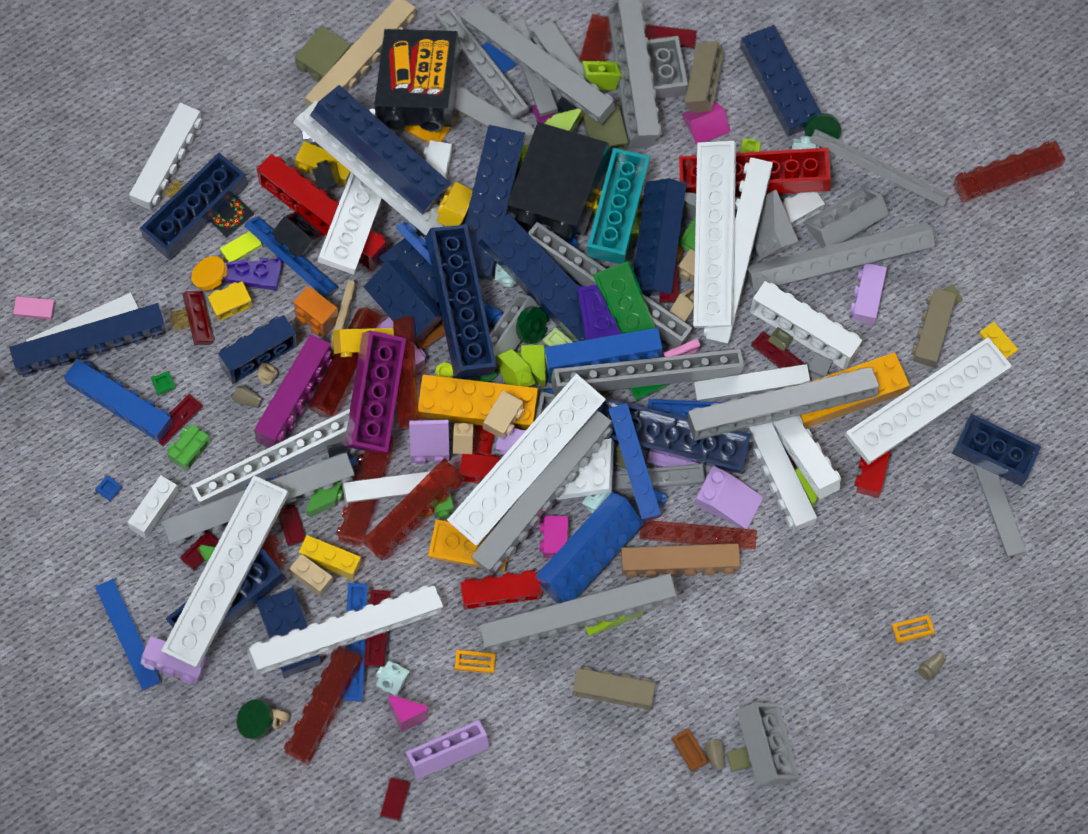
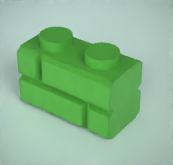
M192 424L189 428L185 427L179 435V440L176 443L172 442L167 449L168 458L185 471L189 470L211 443L210 437Z

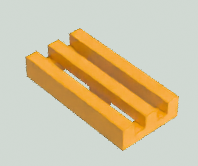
M929 615L891 625L897 644L935 634ZM927 621V624L916 626L913 628L898 631L897 629L899 627ZM929 628L928 631H924V632H920V633H916V634H912V635H909V636H905V637H901V638H900V635H903V634H907V633H911V632H915V631H918V630H922V629Z
M456 650L454 670L494 674L496 653ZM460 655L491 658V661L460 659ZM459 663L487 665L490 668L459 665Z

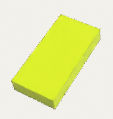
M249 231L221 247L220 251L228 262L238 261L262 247V243Z

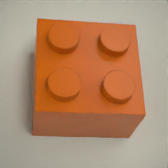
M307 286L293 302L295 318L300 324H307L311 327L310 330L316 336L321 335L325 338L336 325L338 309L311 287Z

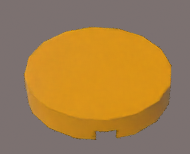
M218 256L204 258L192 271L191 279L193 284L203 291L216 288L222 283L223 277L225 278L227 275V265Z

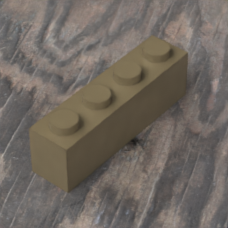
M718 41L697 43L693 66H691V76L688 81L687 95L684 97L685 105L691 113L711 112L713 109L724 51Z
M938 288L934 289L933 294L929 293L926 304H929L928 311L924 310L921 321H924L923 328L919 327L916 338H919L918 345L914 344L911 355H914V362L935 368L957 294Z
M588 667L577 668L572 696L645 710L651 709L655 683H652L650 679L640 678V680H637L625 674L616 676L612 675L613 673L609 671H601L600 673L594 672L593 669Z

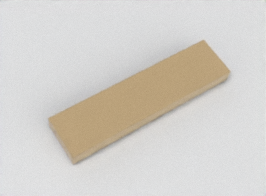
M348 280L334 331L345 329L356 290L354 281ZM332 336L331 343H330V344H331V350H332V352H333L332 356H337L338 354H334L333 336Z

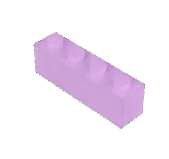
M479 720L407 751L406 756L409 767L416 780L489 749L486 732Z

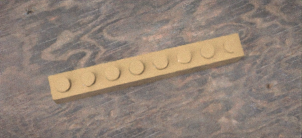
M394 0L306 95V105L309 107L315 101H320L338 85L346 91L349 88H354L358 78L361 75H366L370 65L373 62L376 63L381 58L384 29H405L408 24L411 25L416 19V7L406 0Z

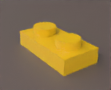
M995 322L979 332L983 340L989 338L1006 359L1019 350Z

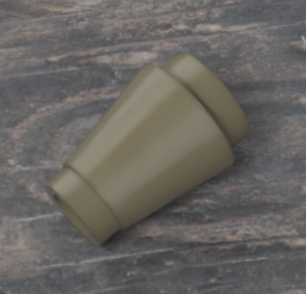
M239 385L232 397V400H235L238 404L258 408L262 399L245 386L241 387Z
M937 652L921 663L918 669L920 676L925 680L934 679L946 661L945 656Z
M720 739L706 742L704 750L713 770L724 768V749Z

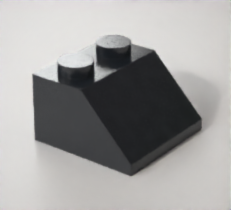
M297 211L284 216L271 233L275 236V240L278 243L288 247L289 252L299 258L306 255L325 236Z

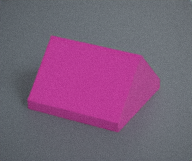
M715 101L711 112L691 113V111L681 114L696 145L699 142H707L730 133L725 110Z
M389 695V708L402 732L428 719V706Z

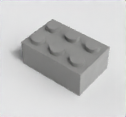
M678 36L648 40L647 53L651 58L649 66L650 72L653 73L652 86L656 91L655 99L686 95L688 83Z

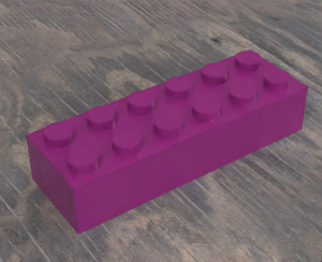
M371 330L362 333L344 447L377 454L388 452L406 338Z
M312 334L309 335L254 429L257 443L270 448L286 440L287 434L293 432L297 424L295 421L298 415H303L306 409L305 403L313 398L315 386L321 384L324 379L323 373L325 369H329L333 363V352L330 343Z

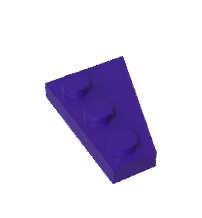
M278 256L276 259L259 258L258 261L250 262L247 260L225 262L228 269L226 277H223L221 280L223 283L243 282L244 286L277 290L283 261Z
M597 285L578 287L577 295L585 340L622 334L616 325L614 317L610 314Z

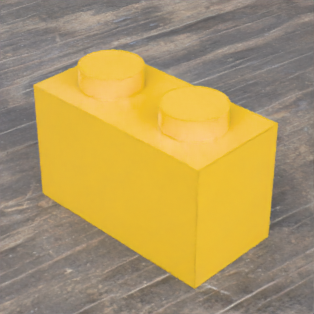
M243 282L232 283L228 288L221 291L216 290L207 296L218 322L253 307L252 300Z

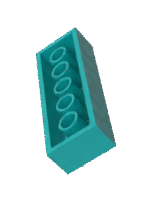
M613 148L587 246V257L618 264L625 262L649 169L650 156Z

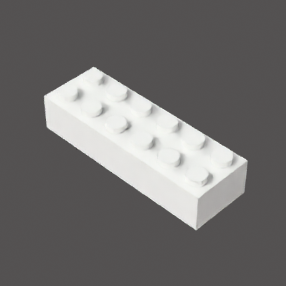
M765 281L752 300L750 313L775 328L779 327L791 335L794 340L817 354L833 360L832 363L844 370L848 369L859 352L862 339L856 333L848 332L841 324L830 321L826 315L820 312L817 313L804 302L797 301L792 294L784 293L773 283Z

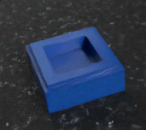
M107 475L95 488V491L111 502L123 487Z

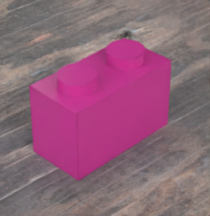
M544 516V522H540V534H544V541L540 540L539 552H543V558H552L567 542L568 516Z

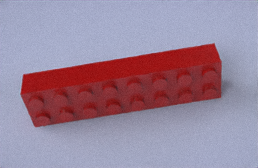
M828 147L736 153L735 197L742 194L739 188L741 180L745 181L744 167L746 162H750V158L773 162L766 195L774 190H777L778 194L830 191ZM697 155L679 156L680 182L686 183L685 193H696Z
M271 153L257 168L259 184L294 212L297 211L327 237L339 202L331 200L324 190H318L314 187L311 180L308 178L304 179L294 167L290 168L281 157H276ZM370 229L359 262L372 272L380 264L379 257L387 251L386 240L381 234H375Z

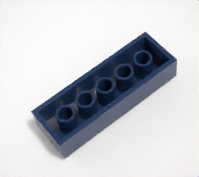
M775 25L741 37L740 49L787 137L804 131V126L808 119L813 115H821L822 113Z
M218 153L140 227L142 237L170 260L248 185L246 174L221 153Z
M670 178L646 182L644 188L633 272L642 294L649 297L671 294L686 183Z
M262 547L216 635L256 604L257 600L262 599L287 579ZM187 601L165 618L172 628H174Z

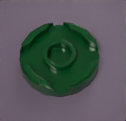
M828 113L813 115L804 126L805 136L812 137L815 129L837 140L841 136L839 120L834 115Z
M529 306L520 313L516 323V333L522 342L536 344L544 337L547 330L545 325L548 321L546 313L541 308Z
M255 699L247 701L240 708L236 719L240 734L252 740H258L266 736L270 731V725L273 724V711L263 701Z

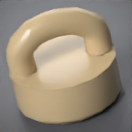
M267 363L261 364L258 369V378L264 384H271L278 374L277 369Z
M272 709L274 720L271 725L274 729L278 730L282 727L283 722H288L289 714Z

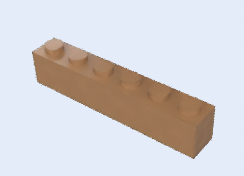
M738 544L621 548L622 576L627 578H637L638 575L654 578L658 574H671L672 577H675L677 574L685 573V576H695L697 573L711 576L715 575L716 572L732 575L739 571L740 568Z

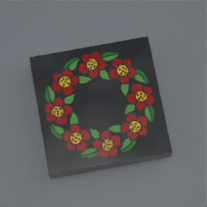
M236 196L210 223L228 238L254 215V212Z

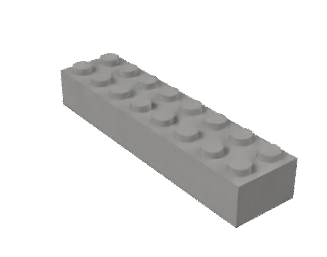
M615 0L608 10L614 58L615 62L618 63L621 73L618 85L625 132L628 139V149L649 148L661 134V125L658 124L657 117L659 111L655 105L656 91L652 86L653 73L650 72L649 66L651 58L647 53L648 39L644 33L643 5L640 3V0Z

